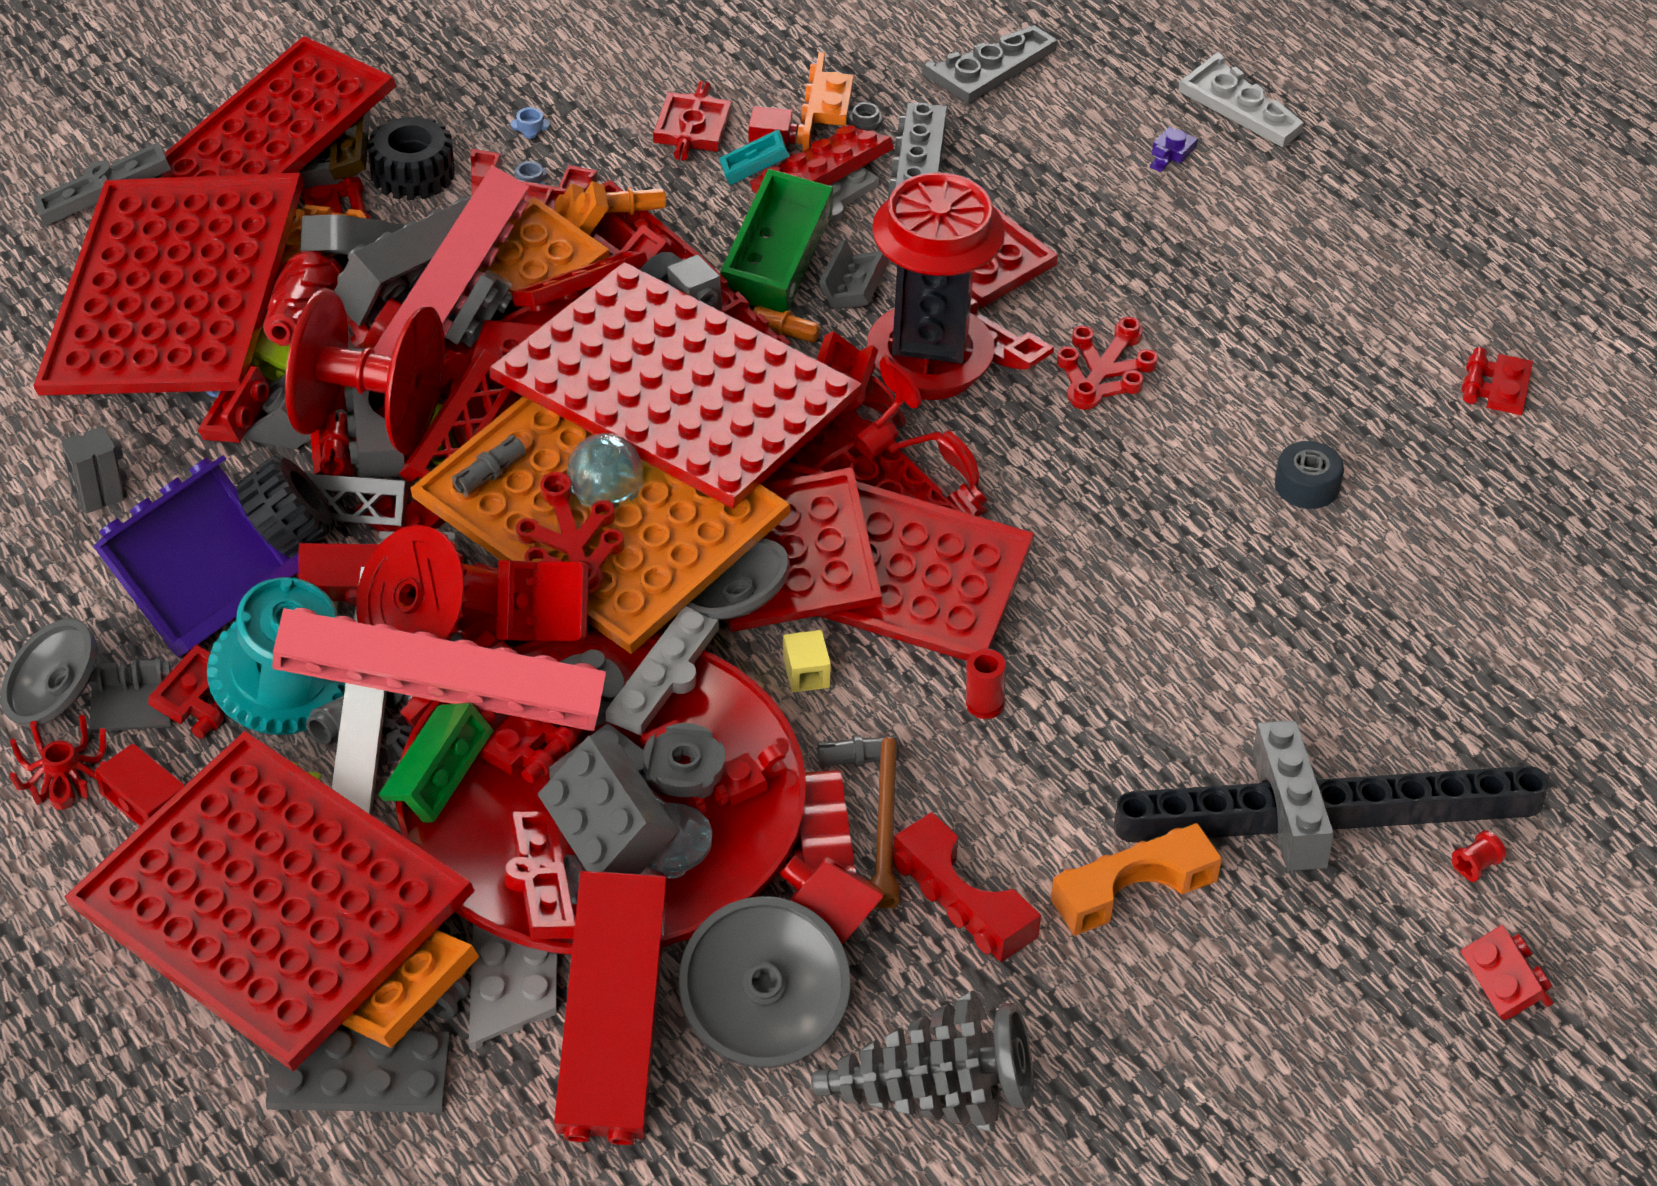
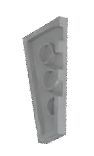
M1219 52L1180 80L1179 92L1282 148L1302 133L1303 121L1277 100L1270 101L1266 98L1263 88L1258 84L1251 85L1243 79L1244 73L1236 66L1230 68L1226 65L1225 57Z

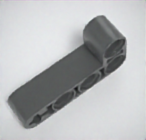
M347 215L302 216L300 252L319 251L323 252L322 255H349L358 245H369L375 242L382 234L386 232L392 234L402 229L404 225Z

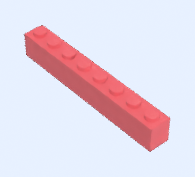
M491 166L374 347L375 354L392 357L396 341L404 324L414 311L424 306L433 307L438 312L445 339L447 332L453 324V321L449 320L451 315L459 314L468 298L465 293L468 289L473 290L483 273L480 271L482 266L484 265L489 268L499 251L495 247L497 242L499 241L504 244L513 230L514 225L510 224L511 220L514 218L519 221L529 203L524 200L529 188L528 185L497 167Z
M283 608L273 649V669L445 703H472L476 709L594 731L606 675V671L597 670L593 665L586 663L571 665L557 662L556 659L545 655L530 657L517 654L516 651L509 648L500 647L494 650L479 647L469 640L448 641L438 639L435 635L428 632H416L413 634L398 631L395 627L387 624L372 626L357 623L356 620L347 616H336L334 618L321 616L306 608H296L294 610Z

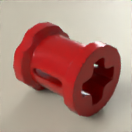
M1490 831L1480 832L1475 836V842L1466 848L1459 847L1452 853L1451 862L1453 867L1470 882H1475L1481 878L1482 871L1491 864L1498 865L1506 858V849L1502 841Z

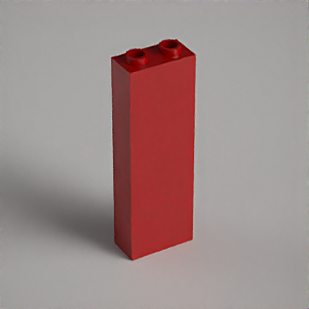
M580 871L554 1117L556 1133L564 1134L563 1138L567 1141L582 1143L590 1141V1136L608 1137V1142L611 1144L632 1145L634 1144V1139H645L668 894L666 876Z

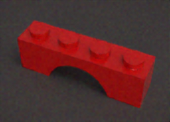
M930 812L894 835L893 862L897 870L904 876L910 874L919 883L923 895L929 901H938L946 909L950 921L956 927H964L974 936L977 947L984 954L989 955L991 953L1002 963L1039 937L1041 914L1014 889L998 892L983 891L968 885L960 879L953 869V864L957 860L959 837L933 812Z

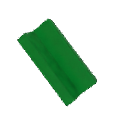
M472 703L437 706L380 791L379 796L383 801H405L423 823L435 822L494 730Z

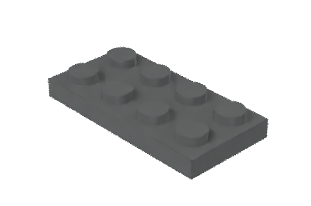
M335 1030L294 1072L272 1057L266 1095L267 1110L443 1113L450 1033L408 1031L392 1048H389L354 1030Z

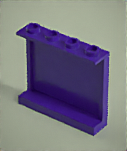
M224 455L213 462L208 457L201 460L189 469L192 476L182 482L179 477L175 478L159 490L163 495L153 503L147 497L129 511L133 516L124 523L119 518L110 522L99 531L103 537L93 546L178 658L237 616L240 601L252 587L273 578H291L298 573V554L289 559L277 551L258 533L241 506L236 487L220 467L226 460Z

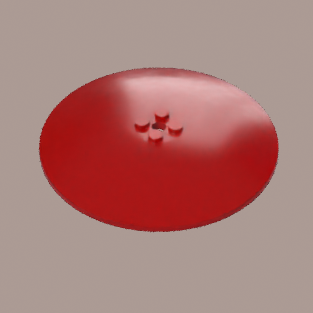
M587 631L584 641H531L511 649L516 651L517 654L530 657L539 655L550 656L556 659L557 662L576 654H583L588 650H598L604 654L605 658L618 666L623 675L625 685L661 636H651L632 654L599 631ZM705 650L693 664L696 668L695 688L685 694L672 693L643 734L674 720H677L678 723H691L706 727L712 732V738L717 740L719 744L720 741L725 748V762L747 752L755 760L766 747L779 744L786 756L782 761L786 765L787 771L779 776L766 779V791L732 807L729 803L721 806L717 805L710 795L705 797L707 812L699 816L693 813L684 799L680 800L679 797L652 791L678 830V833L640 874L666 876L668 894L663 947L690 939L700 924L714 912L735 901L757 897L769 885L786 862L796 843L803 821L806 802V773L802 752L795 733L784 713L753 679L737 667ZM435 700L431 703L413 728L403 749L400 761L436 707L451 703ZM499 713L495 716V721L490 726L495 731L510 715ZM608 721L595 726L594 731L583 730L576 738L577 744L571 749L573 750L588 736H591L608 723L644 750L641 744V735ZM544 742L538 749L543 750L548 744ZM479 752L435 822L423 823L405 801H396L397 821L401 835L471 881L475 892L455 911L457 914L477 927L502 939L529 948L572 955L573 939L531 940L523 892L511 890L504 882L507 862L517 857L511 827L512 813L548 811L539 798L538 793L549 782V773L545 776L540 775L535 782L529 783L522 777L521 772L525 768L523 765L513 775H510L480 758ZM562 752L561 755L554 761V763L560 760L567 753ZM557 826L575 920L580 871H586V869Z

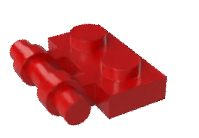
M1482 347L1475 348L1473 354L1467 360L1466 370L1468 375L1464 377L1461 390L1464 393V402L1473 404L1477 401L1478 396L1488 398L1486 408L1522 416L1533 361L1498 354L1495 363L1488 361L1486 349ZM1482 375L1493 377L1492 383L1484 382Z
M196 644L149 695L148 705L180 725L189 715L194 716L198 721L191 728V731L196 737L203 739L211 729L216 731L223 723L225 712L218 706L216 701L212 705L203 701L211 692L207 680V664L210 652Z
M510 715L490 735L480 751V758L510 775H513L523 765L525 768L521 772L522 777L527 782L533 783L540 775L545 776L549 773V767L554 764V761L562 752L568 753L577 744L576 738L584 729L569 726L560 727L561 725ZM544 742L548 744L543 750L538 749Z

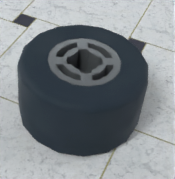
M1300 441L1290 444L1282 451L1278 459L1275 489L1282 499L1297 507L1318 509L1328 506L1336 500L1340 492L1344 473L1343 460L1337 451L1323 443Z

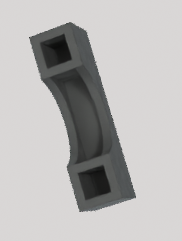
M365 348L352 350L363 351ZM356 388L345 390L347 412H354L355 414L347 416L349 438H357V441L349 442L351 464H359L360 478L400 476L398 474L404 466V454L398 452L392 446L387 434L385 418L375 413V410L385 403V393L365 390L363 394H359Z
M1297 721L1257 723L1252 759L1259 782H1270L1274 792L1278 814V843L1287 871L1327 868L1334 833Z

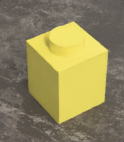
M822 630L783 635V661L791 692L830 688L831 663Z

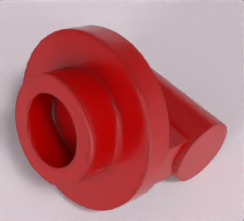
M963 483L959 486L960 489L950 493L947 497L950 502L964 513L979 517L988 511L985 503L989 499L976 484L969 487Z

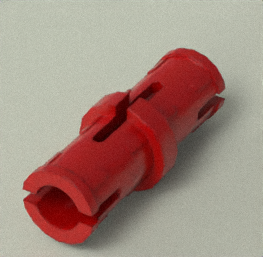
M336 411L330 412L327 415L325 432L320 438V449L322 451L320 469L326 475H330L331 465H334L333 476L341 474L344 470V456L349 450L350 441L347 436V415L339 412V421H335Z

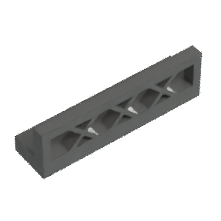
M307 474L319 491L328 499L329 503L327 505L330 511L335 508L339 513H331L333 521L405 526L407 498H413L411 487L416 483L401 480ZM331 492H340V493H338V494L334 497ZM349 493L357 494L364 503L353 515L348 514L339 503ZM365 494L374 496L369 500ZM384 496H395V518L383 517L374 505ZM368 510H370V512H371L374 516H363V515H364Z

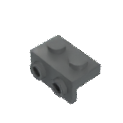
M847 240L839 241L819 281L820 290L833 308H859L869 305L889 263V259L881 251L854 255Z

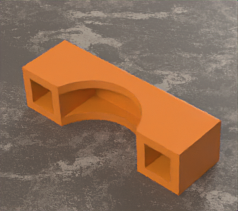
M1197 823L1185 828H1175L1164 836L1148 842H1138L1127 850L1113 855L1101 856L1094 862L1082 867L1064 870L1058 876L1053 877L1050 900L1072 934L1076 936L1111 922L1114 896L1122 888L1137 882H1157L1167 885L1183 895L1217 882L1222 858Z

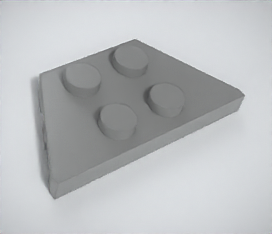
M473 924L472 946L479 955V958L471 967L469 1049L480 1048L483 1046V1042L503 1033H506L508 1036L523 1029L528 1023L540 1022L554 1016L557 1009V953L519 945L491 934Z

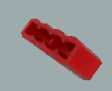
M841 771L805 772L806 802L803 821L796 840L799 850H793V856L796 855L813 870L825 857H828L856 873Z

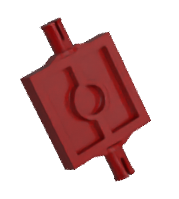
M700 81L695 93L680 94L667 92L653 132V143L677 146L674 151V157L679 161L681 155L682 161L687 159L690 148L718 152L732 111V101L715 99L709 96L711 84L705 81L704 87L703 81Z

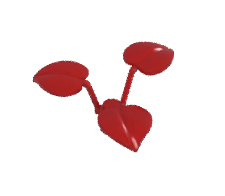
M887 354L883 355L880 360V371L887 387L876 377L870 376L865 390L866 398L862 403L880 411L883 415L854 436V442L858 450L865 458L872 460L886 449L890 454H893L901 448L936 440L945 461L964 476L969 486L973 484L978 486L979 471L976 460L966 444L951 431L947 430L943 434L937 431L895 442V438L898 437V431L890 420L898 428H903L906 425V420L899 407L905 401L911 408L916 409L921 405V394L912 378L900 366L896 365ZM890 390L896 394V399L894 398Z

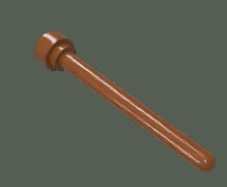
M885 737L881 741L876 871L870 882L884 891V897L875 906L876 908H895L899 904L900 886L896 882L895 877L892 876L897 743L892 737Z

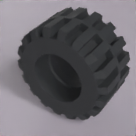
M407 115L401 116L399 119L387 120L388 123H381L377 126V130L371 132L370 139L368 140L370 174L374 186L377 189L381 188V193L387 196L392 192L393 198L399 200L402 196H407V200H414V196H421V199L429 198L428 193L432 192L434 195L441 193V187L447 188L450 185V180H453L455 171L453 143L450 131L446 130V126L442 123H436V120L432 118L425 119L423 116L417 115L415 117H408Z
M277 454L273 455L237 482L238 497L248 519L258 533L273 548L285 556L292 558L298 554L299 543H317L332 532L334 528L333 519L323 495L309 476L286 457Z

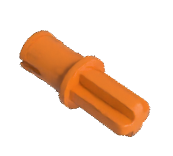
M628 187L627 191L606 192L608 210L605 214L629 212V215H634V211L663 209L667 202L665 190L632 191V187Z
M757 305V308L755 307L753 310L756 315L761 313L769 321V328L774 333H778V335L782 334L784 337L787 335L812 343L816 342L819 338L821 327L818 323L795 317L791 311L783 313Z

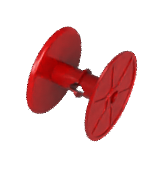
M323 288L318 290L308 300L301 312L288 354L285 376V400L288 418L293 429L301 435H310L319 430L326 422L327 415L332 412L341 386L356 388L359 394H363L365 390L385 393V424L389 440L398 452L403 454L411 453L431 424L442 384L445 343L443 326L438 312L430 306H424L414 311L398 336L392 357L375 354V350L371 347H367L363 351L348 349V319L342 299L331 289Z

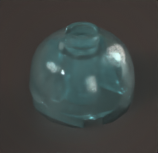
M598 433L588 436L577 444L568 458L567 475L571 480L572 492L577 496V501L584 506L591 508L597 501H610L614 508L619 507L618 502L624 501L628 497L630 501L636 498L643 487L644 471L636 448L621 436L612 433Z

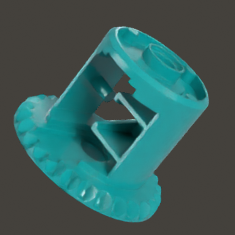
M273 578L252 587L240 601L236 622H233L227 631H222L219 639L214 642L208 658L207 681L211 694L218 706L237 723L260 733L292 735L306 731V721L310 717L311 711L344 696L346 683L273 669V649L283 608L291 610L306 608L314 611L317 615L331 618L338 616L332 600L323 590L312 583L297 578Z

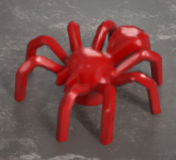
M85 715L79 716L81 739L80 745L77 747H73L69 742L62 740L51 742L45 746L37 721H31L30 728L42 759L30 764L22 756L15 738L10 740V744L16 760L25 770L33 771L37 768L39 769L26 783H22L16 773L10 772L9 777L17 790L29 789L37 805L46 800L49 791L50 804L54 809L63 810L71 807L76 798L68 781V778L71 777L80 796L88 799L87 782L81 780L76 770L79 769L97 780L95 771L79 761L95 764L103 758L107 749L105 728H100V748L97 754L92 757L81 754L76 755L84 752L87 748L88 729ZM45 773L39 794L37 788L33 785Z

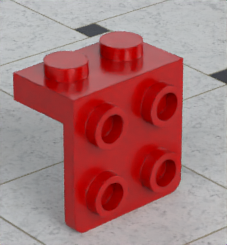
M498 560L497 640H585L587 636L588 565L585 562Z

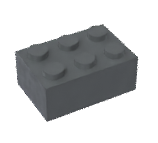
M588 736L538 793L539 798L586 871L640 875L678 833L677 828L622 746L599 738Z

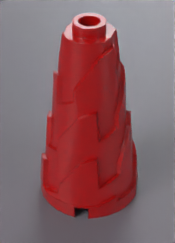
M302 251L293 255L284 263L274 284L272 296L268 304L269 310L263 325L268 339L279 346L291 344L298 319L312 295L323 288L335 290L338 284L337 278L344 269L333 257L329 260L321 256L323 252Z

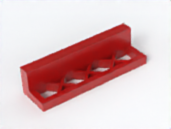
M484 349L472 359L398 475L409 482L414 481L417 477L422 479L430 472L426 467L432 458L441 456L448 458L459 449H451L448 436L450 429L464 427L467 441H469L490 424L511 389L505 386L502 389L488 390L485 375L490 366L499 360ZM480 386L481 392L474 393L477 387ZM496 396L493 403H491L490 397ZM482 398L486 414L483 418L470 419L467 408L468 401ZM461 414L462 421L456 422L457 418ZM478 425L475 431L473 432L472 426ZM442 443L444 450L437 451Z

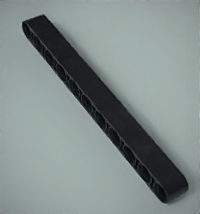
M1533 766L1316 779L1332 830L1531 817L1541 811L1550 785L1547 774ZM1270 782L1131 791L1121 795L1117 801L1114 832L1121 840L1132 843L1148 842L1166 835L1175 828H1185L1196 823L1207 838L1278 833L1276 800Z

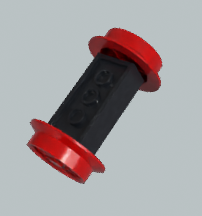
M925 173L913 176L900 183L874 216L872 226L874 241L880 251L897 264L895 308L883 314L872 325L867 336V347L873 345L878 349L874 363L876 364V370L880 374L881 357L887 354L896 365L900 366L912 378L919 389L922 400H941L954 397L967 390L974 381L988 370L994 357L993 337L986 325L970 313L973 272L986 265L999 253L1004 243L1005 226L1000 214L992 206L990 197L977 183L950 173Z

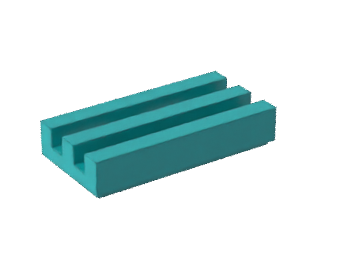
M778 129L720 157L719 160L729 185H732L790 157Z

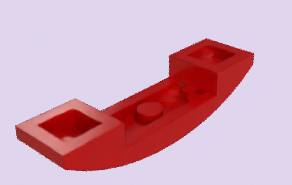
M971 298L970 313L986 325L993 337L994 357L992 362L1013 369H1030L1054 353L1052 345L1030 332L1018 337L977 312V301Z

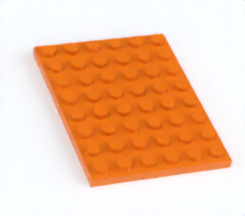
M524 396L411 487L412 497L499 560L525 561L524 555L528 549L541 547L547 551L549 556L570 562L568 555L539 542L530 545L522 544L517 538L516 525L525 518H532L540 526L561 534L553 506H550L542 498L540 482L545 475L551 472H562L569 476L572 496L568 503L577 531L591 514V507L595 502L600 500L610 501L615 509L614 522L608 526H601L583 552L585 558H588L601 543L600 536L607 529L620 530L624 537L625 546L621 553L610 555L600 568L603 582L595 592L588 594L587 623L630 654L635 652L790 514V504L761 484L732 509ZM510 435H514L515 439L518 438L522 442L526 455L503 470L502 475L498 479L489 480L468 497H464L463 493L457 491L452 482V477L475 462L477 455L483 451L489 452L491 449H494ZM600 512L599 515H605L608 512ZM528 529V530H525V531H523V532H524V533H530V532H532L533 530H529V529ZM611 540V541H608L607 543L613 544V543H616L617 541H616V540ZM533 559L532 562H539L542 559Z

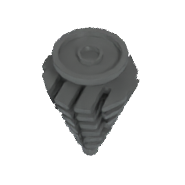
M972 990L958 998L956 1008L949 1003L937 1008L932 1014L931 1021L925 1015L912 1021L908 1026L911 1044H905L904 1030L898 1028L886 1035L887 1048H880L878 1040H874L862 1048V1051H860L861 1066L855 1053L852 1052L839 1059L838 1070L824 1069L815 1071L811 1078L812 1089L819 1097L841 1092L844 1101L859 1105L862 1102V1090H864L867 1103L870 1106L887 1110L890 1098V1101H895L897 1112L914 1115L915 1113L913 1097L919 1098L921 1111L919 1112L925 1118L940 1121L943 1114H945L947 1120L953 1124L967 1126L969 1121L972 1120L977 1129L994 1132L996 1130L995 1122L998 1121L999 1097L992 1098L990 1086L999 1084V1079L1003 1093L1010 1106L1017 1110L1030 1109L1033 1103L1034 1073L1025 1022L1018 1005L1015 1003L1001 1005L995 1013L993 1040L992 1032L982 1033L981 1020H986L988 1017L980 998L976 999V992ZM961 1024L962 1036L957 1037L955 1025ZM930 1028H935L937 1040L931 1039ZM971 1091L972 1101L967 1102L965 1092ZM940 1095H945L947 1106L945 1108L941 1106Z

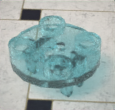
M658 798L657 800L677 828L678 833L647 867L663 872L669 878L681 877L685 874L686 870L692 869L701 863L711 850L712 829L708 819L697 809L681 803H665Z

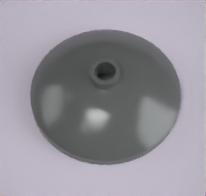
M762 538L694 598L687 607L694 609L701 615L719 620L737 618L759 609L777 595L788 578L790 561L785 549L775 541Z
M62 619L39 630L22 646L12 660L1 688V706L4 714L11 721L24 727H30L31 721H37L38 725L56 719L77 701L88 685L96 664V640L91 629L78 620Z

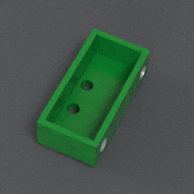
M768 169L720 270V274L728 281L727 286L734 293L739 292L751 306L757 307V305L783 313L789 311L832 215L833 187Z

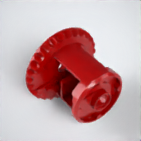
M423 525L404 527L389 535L379 544L363 570L356 599L357 622L372 626L387 624L395 627L398 631L413 634L416 632H428L435 635L438 639L451 641V636L457 631L464 636L462 640L473 641L479 638L486 630L496 638L498 569L481 563H475L474 565L463 564V555L456 551V543L449 540L447 534L435 528ZM412 587L416 589V598L407 597Z

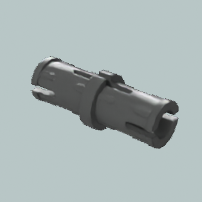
M510 435L489 452H481L477 455L475 462L458 474H455L452 477L455 488L459 493H463L464 497H468L489 480L498 479L502 475L503 470L521 457H524L526 455L525 447L518 438L515 439L514 435Z
M853 735L852 739L819 741L817 742L818 759H820L819 767L841 764H855V767L864 766V763L880 761L881 741L885 737H892L896 740L897 761L899 760L897 735L876 738H862L861 735Z

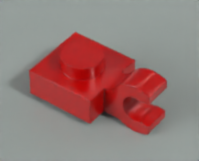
M779 744L766 747L755 760L747 752L725 762V772L721 782L728 791V803L731 807L766 791V779L779 776L787 771V767L782 761L786 756Z

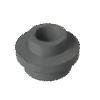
M861 102L853 107L849 115V122L857 129L871 131L881 125L882 115L875 104Z

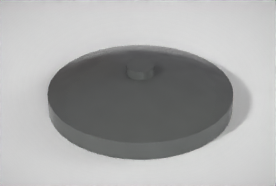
M752 897L738 900L710 915L700 924L690 938L683 953L679 970V997L682 1010L689 1026L698 1039L721 1058L738 1065L753 1068H775L794 1064L818 1051L832 1037L841 1023L850 993V970L846 953L831 927L816 913L803 905L776 897Z

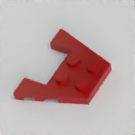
M471 149V196L492 165L498 169L500 168L501 153ZM568 165L558 187L521 181L529 186L524 200L529 201L535 197L554 210L556 199L559 195L565 193L571 183L583 187L585 192L592 181L597 183L598 177L597 170Z

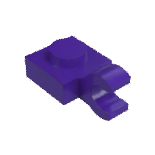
M1168 127L1153 142L1152 155L1156 156L1149 168L1162 172L1172 160L1181 164L1196 148L1198 138L1186 134L1182 130Z

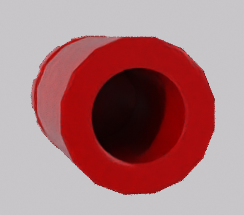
M977 650L971 653L966 663L965 703L969 713L980 719L995 718L1004 710L1006 662L1004 657L995 650Z

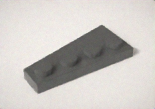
M1033 25L1001 36L999 43L986 44L984 42L975 45L973 52L960 55L958 52L946 56V61L938 64L933 60L923 63L922 74L969 104L1057 49V39Z

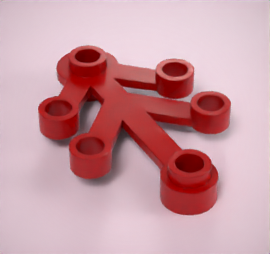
M1129 316L1123 317L1115 325L1114 339L1101 358L1093 345V330L1084 325L1073 329L1072 344L1079 348L1091 371L1085 379L1077 366L1079 352L1074 347L1065 346L1058 350L1057 365L1064 369L1071 383L1067 389V398L1074 407L1089 410L1100 404L1103 397L1123 393L1137 394L1142 390L1144 377L1140 372L1150 373L1157 368V353L1150 349H1143L1137 353L1136 359L1116 362L1127 346L1137 345L1142 340L1143 327L1138 319ZM1122 375V381L1101 384L1106 378Z
M551 472L541 479L540 488L543 500L554 508L561 534L540 526L532 518H525L516 525L517 538L522 544L530 545L539 542L568 555L570 562H585L588 565V594H591L603 582L600 568L610 555L621 553L625 546L624 537L620 530L607 529L600 536L601 543L588 558H585L583 552L601 526H608L614 522V505L607 500L595 502L591 507V514L577 531L568 503L572 496L571 480L565 473ZM600 512H608L605 515H599ZM528 529H529V530H533V531L530 532V533H524V532H523V531L528 530ZM611 540H616V541H617L616 543H613V544L607 543L608 541H611ZM532 547L524 555L525 561L532 562L533 559L537 558L542 559L539 562H565L549 556L547 551L541 547Z

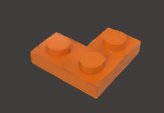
M593 181L585 192L583 187L571 183L565 193L558 196L554 205L555 212L588 235L592 233L608 210L604 185Z

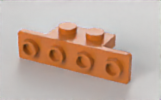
M822 52L818 53L817 63H811L809 83H807L805 91V103L809 104L802 105V124L798 125L797 144L802 145V152L811 146L815 123L846 126L854 75L842 74L840 72H824L825 53Z

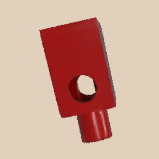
M794 855L779 873L780 876L797 889L789 900L803 905L821 917L831 927L842 945L884 897V891L880 887L828 857H825L813 870Z

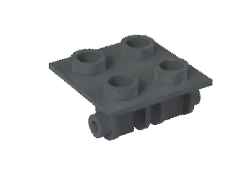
M157 658L156 660L140 661L139 667L138 660L135 659L132 660V667H127L126 661L121 660L120 668H117L116 662H96L90 679L92 691L89 731L100 732V728H105L106 731L171 727V719L148 705L149 695L173 670L170 662H162V658Z

